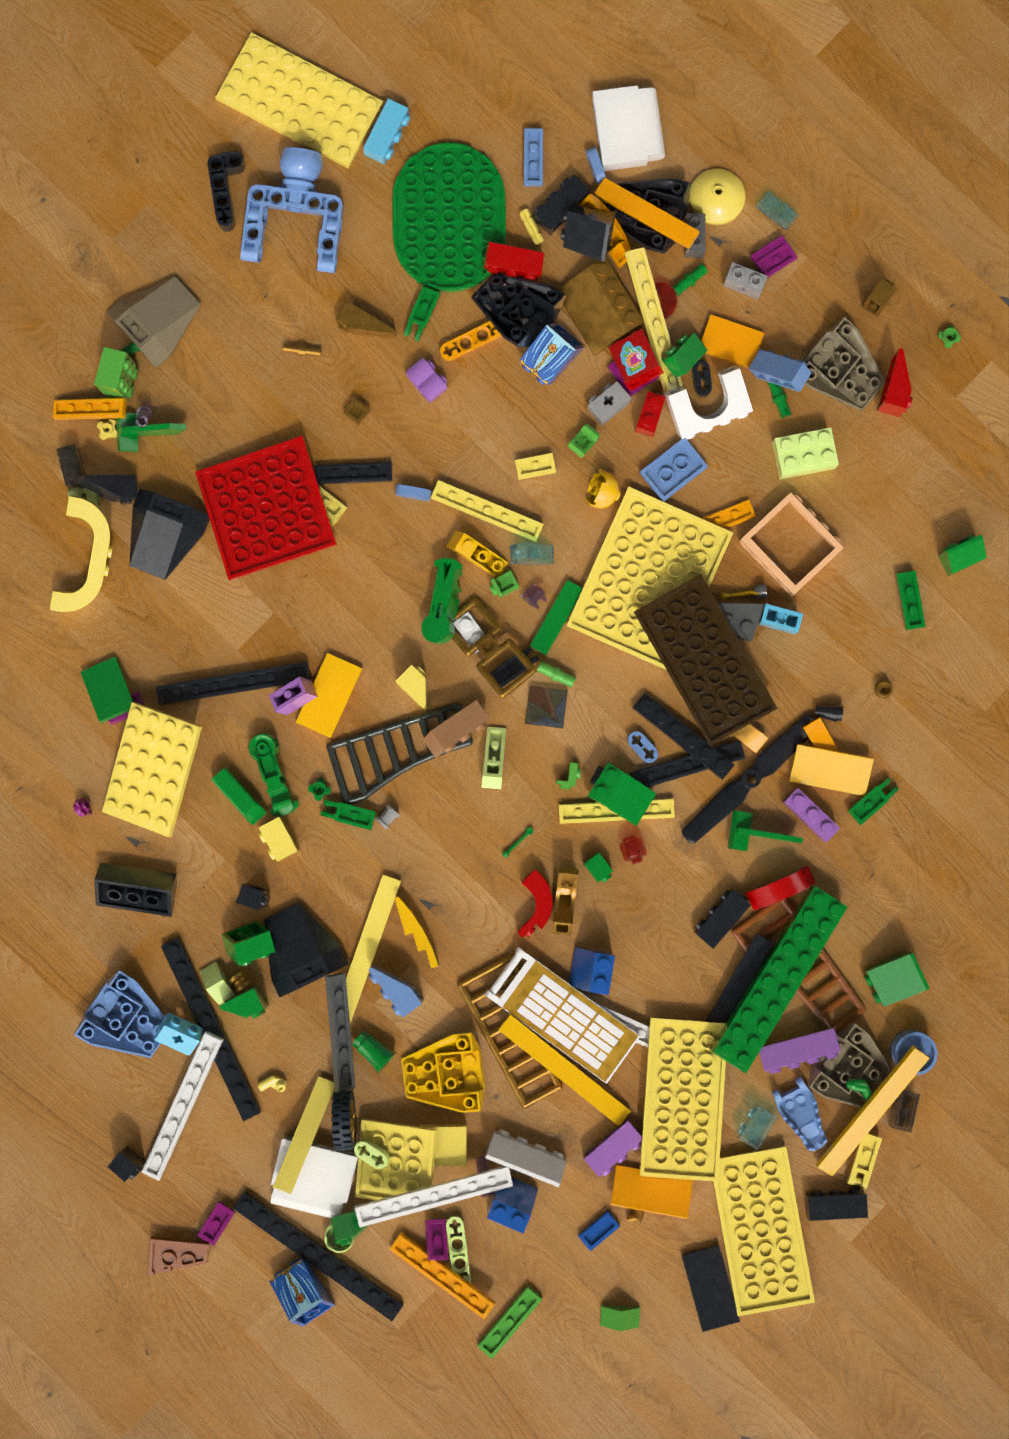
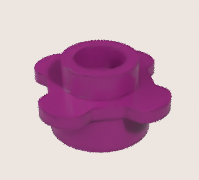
M84 798L75 800L73 808L78 816L83 817L87 814H92L91 805Z

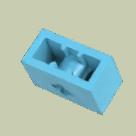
M765 604L758 625L795 635L799 632L803 614Z
M168 1012L159 1024L154 1040L190 1056L200 1042L203 1028Z

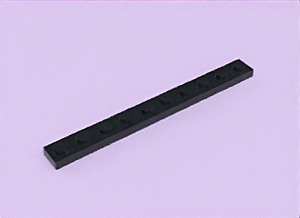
M180 938L162 945L163 953L199 1027L203 1028L202 1035H204L205 1031H208L224 1039L214 1061L242 1120L245 1121L260 1114V1107Z
M246 1191L233 1208L390 1321L394 1320L404 1304Z

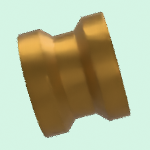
M242 969L228 981L235 986V990L238 993L253 980L248 978L246 971Z

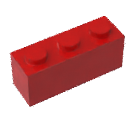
M489 242L486 246L483 269H487L489 273L497 274L503 272L509 277H517L518 275L523 276L526 280L535 281L542 274L545 253Z

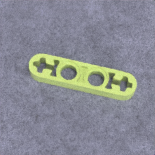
M452 1215L446 1223L451 1268L456 1273H464V1279L471 1283L464 1221L461 1216ZM453 1220L461 1224L458 1225L457 1230L458 1233L462 1232V1235H450V1233L454 1234V1227L450 1226ZM453 1240H462V1248L455 1249L452 1246ZM459 1258L464 1259L465 1267L462 1269L457 1268L454 1264L455 1260Z

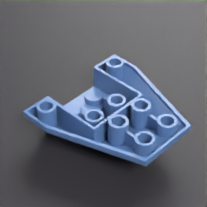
M118 970L104 983L86 1009L74 1035L93 1046L151 1058L161 1044L154 1039L157 1028L165 1016L134 978Z

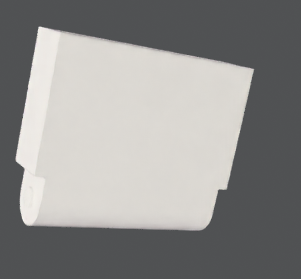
M637 85L592 92L600 160L604 171L647 166V162L660 160L666 156L655 88L638 89Z
M284 1136L282 1138L271 1185H274L293 1139L292 1137ZM312 1143L292 1194L290 1195L274 1188L271 1203L329 1218L341 1215L343 1203H347L358 1157L353 1152L335 1150L333 1147Z

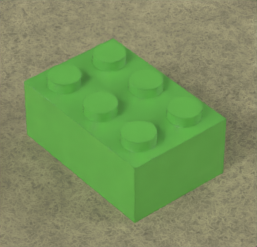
M104 347L94 384L106 397L125 398L128 402L134 393L133 382L138 377L139 368H137L138 366L127 352Z

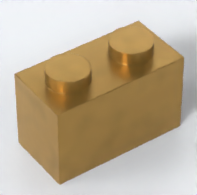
M881 278L862 307L878 317L897 290L894 283L888 279L884 280Z

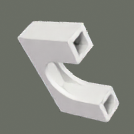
M734 365L717 372L724 398L720 408L713 414L706 416L696 414L691 406L687 390L682 386L664 393L679 437L682 439L693 438L696 433L711 431L714 426L729 424L730 420L744 418L753 411L739 367Z

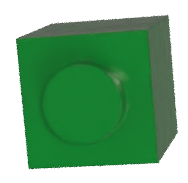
M599 852L583 864L597 883L600 881L604 883L612 877L610 873L613 870Z

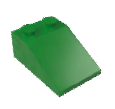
M607 763L587 796L637 826L656 793L617 767Z

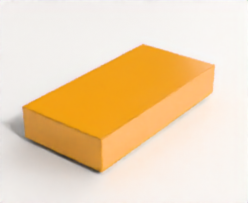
M820 717L802 726L814 747L838 751Z

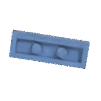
M524 128V186L543 187V128Z

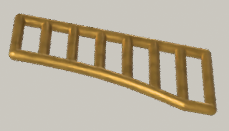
M510 953L457 982V988L521 1107L526 1109L561 1090L563 1085L560 1079L545 1067L517 1082L512 1072L535 1059L527 1054L515 1062L507 1064L503 1054L518 1047V1045L511 1041L498 1048L494 1037L501 1034L498 1030L501 1025L489 1031L484 1021L505 1009L497 1004L480 1014L475 1003L486 998L484 993L487 989L490 990L492 986L472 997L466 988L469 984L508 964L514 954ZM519 963L514 968L515 973L508 976L499 990L511 984L521 970ZM528 1027L530 1031L539 1037L538 1033ZM549 1075L554 1085L526 1099L521 1089Z

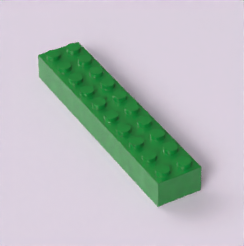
M810 886L709 1050L710 1052L741 1072H748L848 907L818 887Z

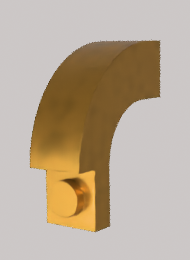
M559 867L552 934L571 936L579 869Z

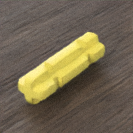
M529 209L522 210L520 217L524 221V225L530 237H532L533 243L535 245L541 244L544 238L539 233V229L533 217H531Z

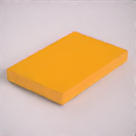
M710 315L701 342L708 350L705 354L749 368L758 353L764 333Z

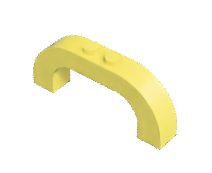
M73 495L69 496L66 515L87 521L93 529L94 542L88 576L84 585L74 591L53 589L50 610L60 612L81 609L97 596L102 586L103 576H108L109 565H106L107 557L111 558L113 548L109 546L110 527L101 509L93 502Z

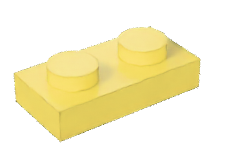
M552 453L515 460L518 480L556 473Z

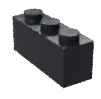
M575 175L570 179L567 177L561 183V188L557 192L553 191L548 196V201L544 205H539L534 211V221L550 236L564 223L565 210L568 211L571 204L578 206L590 194V189Z
M733 889L730 891L726 890L720 897L722 901L717 906L714 904L707 912L709 916L705 920L701 919L694 927L697 929L694 933L712 949L716 947L751 906L749 902Z
M850 1188L846 1192H842L841 1189H831L827 1193H822V1190H811L809 1194H805L806 1215L809 1221L868 1218L867 1194L861 1191V1188Z

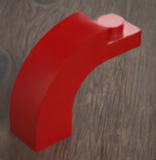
M807 865L780 879L758 886L746 892V895L754 911L793 896L816 882Z
M536 869L522 882L533 894L536 902L534 914L517 931L522 938L525 935L529 937L536 930L534 928L535 925L543 929L552 911L551 890L546 880Z

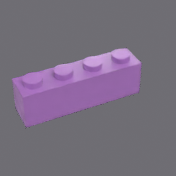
M833 1028L762 1047L759 1053L764 1071L775 1074L782 1072L781 1068L788 1066L789 1069L798 1068L802 1062L807 1061L808 1065L817 1063L821 1057L826 1056L827 1060L836 1058L838 1053L841 1052L836 1031Z

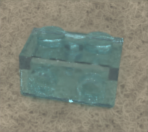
M757 1104L749 1110L747 1114L749 1118L746 1123H742L738 1128L737 1138L754 1149L759 1150L778 1117Z

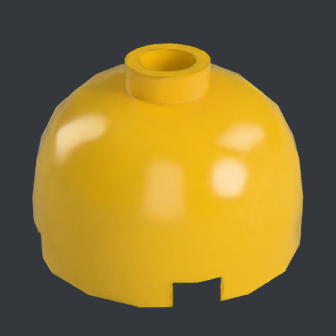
M598 469L599 474L594 473L589 482L587 493H590L589 499L586 498V504L602 509L609 507L614 501H617L621 491L619 490L618 480L613 474Z

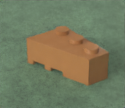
M475 700L431 730L423 738V741L434 757L437 758L445 751L449 753L456 748L455 744L459 741L463 743L472 737L471 733L475 730L478 733L487 726L485 723L490 718L478 701Z

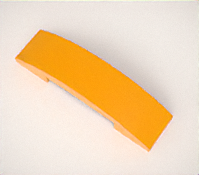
M589 194L578 205L610 211L593 194ZM615 218L611 240L612 250L609 254L618 268H621L627 263L625 252L630 251L631 248L622 227Z

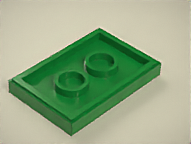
M116 657L80 672L100 723L130 711L131 703L134 701Z

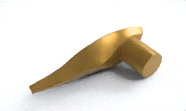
M635 1210L634 1214L627 1215V1222L637 1221L638 1224H641L644 1211Z

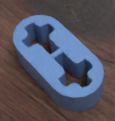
M595 147L586 149V157L596 184L601 183L606 176Z
M397 484L395 495L422 501H430L432 491L428 489Z
M636 731L628 736L629 746L645 763H652L657 759L658 751L641 732ZM633 735L635 737H641L639 741L643 745L642 747H640L637 743L634 745L632 744ZM644 747L648 751L653 750V759H646L644 757L646 755V753L643 751Z

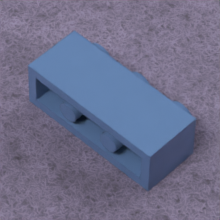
M759 350L748 368L758 379L798 392L802 390L812 373L806 367L807 364L803 360H793L784 354L780 356L771 350H768V352Z

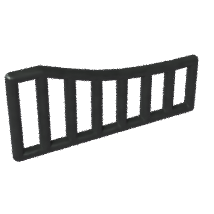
M455 702L328 743L326 745L343 802L350 805L365 800L399 775L434 759L435 757L428 747V753L417 757L408 725L419 722L424 738L430 732L426 722L427 719L437 717L440 725L446 721L444 714L452 711L458 713L462 710L461 703ZM401 728L411 760L400 766L390 735V731ZM380 734L383 735L394 770L385 777L383 776L371 738ZM472 737L463 743L459 741L455 744L457 747L452 751L471 746L473 744ZM362 740L365 742L377 779V783L367 789L353 743ZM343 746L347 748L361 792L353 796H349L335 749Z

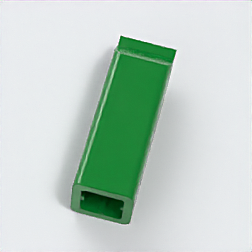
M224 767L211 779L252 826L267 814L227 767Z

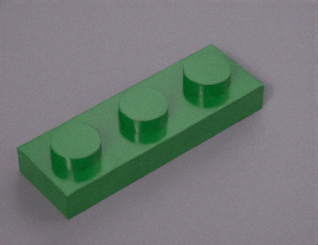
M916 570L897 573L896 581L905 631L925 628Z

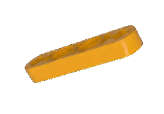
M488 321L444 343L440 348V355L443 360L452 361L501 335L497 330H494V335L491 336L488 326H491V330L495 327ZM479 331H486L488 337L485 340L478 339L477 333ZM461 340H470V347L462 348L460 346ZM454 343H457V347L461 352L457 353L456 349L452 351V356L443 354L445 353V348L451 350L455 348Z

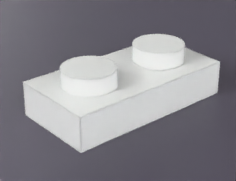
M469 612L454 622V626L469 646L484 635Z

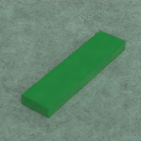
M569 580L566 581L530 645L531 648L547 656L577 603L583 588Z

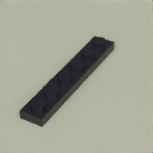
M646 693L633 706V710L719 779L723 780L734 767L731 761L712 746H709L706 741Z

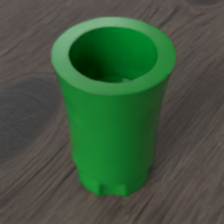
M365 1030L352 1043L377 1073H380L396 1054V1052L387 1048Z

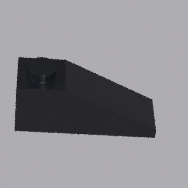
M83 475L75 479L76 484L112 502H120L121 505L131 504L132 500L139 498L136 475Z

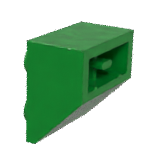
M972 534L959 541V545L955 542L942 549L943 553L938 557L947 576L987 558L982 534L977 537L975 534Z

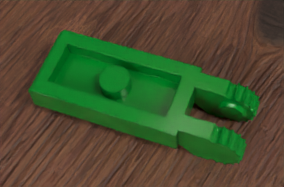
M423 285L408 318L409 322L404 336L408 337L412 331L413 324L419 326V329L415 334V340L419 342L424 328L426 329L441 296L440 292Z
M889 777L878 786L872 788L847 810L859 825L867 821L899 790L895 786L886 795L881 791L890 783L891 779Z
M324 800L323 804L337 807L335 815L330 814V812L321 811V816L332 818L337 822L372 830L376 815L375 811L341 802L336 803Z

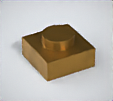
M354 398L343 414L359 426L370 412V409Z

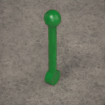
M527 828L526 832L508 850L502 852L503 857H509L510 852L528 835L533 834V829Z

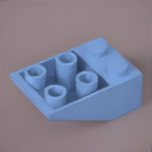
M376 965L369 969L370 979L374 984L378 982L382 988L380 990L381 994L386 1000H391L393 1003L391 1007L397 1016L401 1014L402 1017H405L423 1003V998L412 984Z

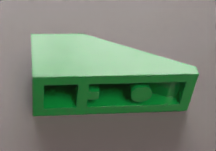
M356 1211L331 1217L330 1219L336 1245L341 1243V1246L353 1243L352 1240H355L370 1226L359 1227Z

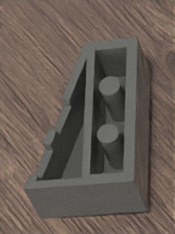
M719 603L737 637L751 642L765 604Z

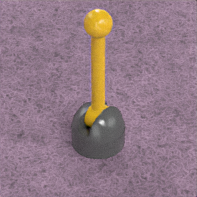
M757 584L752 591L731 594L722 593L721 599L727 600L730 597L751 594L758 599L767 598L766 584Z

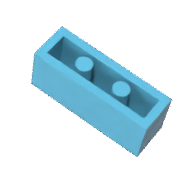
M388 98L363 147L364 155L384 165L387 159H391L395 143H399L401 140L403 127H407L411 118L409 116V108Z

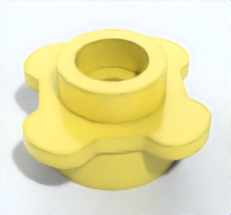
M113 419L97 424L100 430L99 437L102 440L117 437L116 422Z

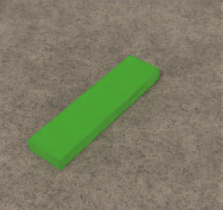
M527 1285L481 1339L477 1347L492 1359L543 1298Z

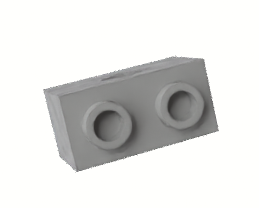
M732 262L723 286L758 300L768 276Z
M618 382L614 384L609 383L603 389L604 392L600 396L595 395L588 401L587 410L601 427L631 403L632 398ZM605 400H612L611 406L609 404L605 405Z

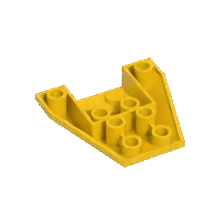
M472 1032L453 1034L401 1059L406 1098L461 1113L482 1111L486 1089L481 1048Z

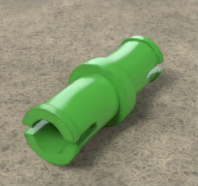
M541 661L537 672L552 678V681L555 682L557 680L570 688L576 679V676H572L562 671L560 667L556 668L544 661Z

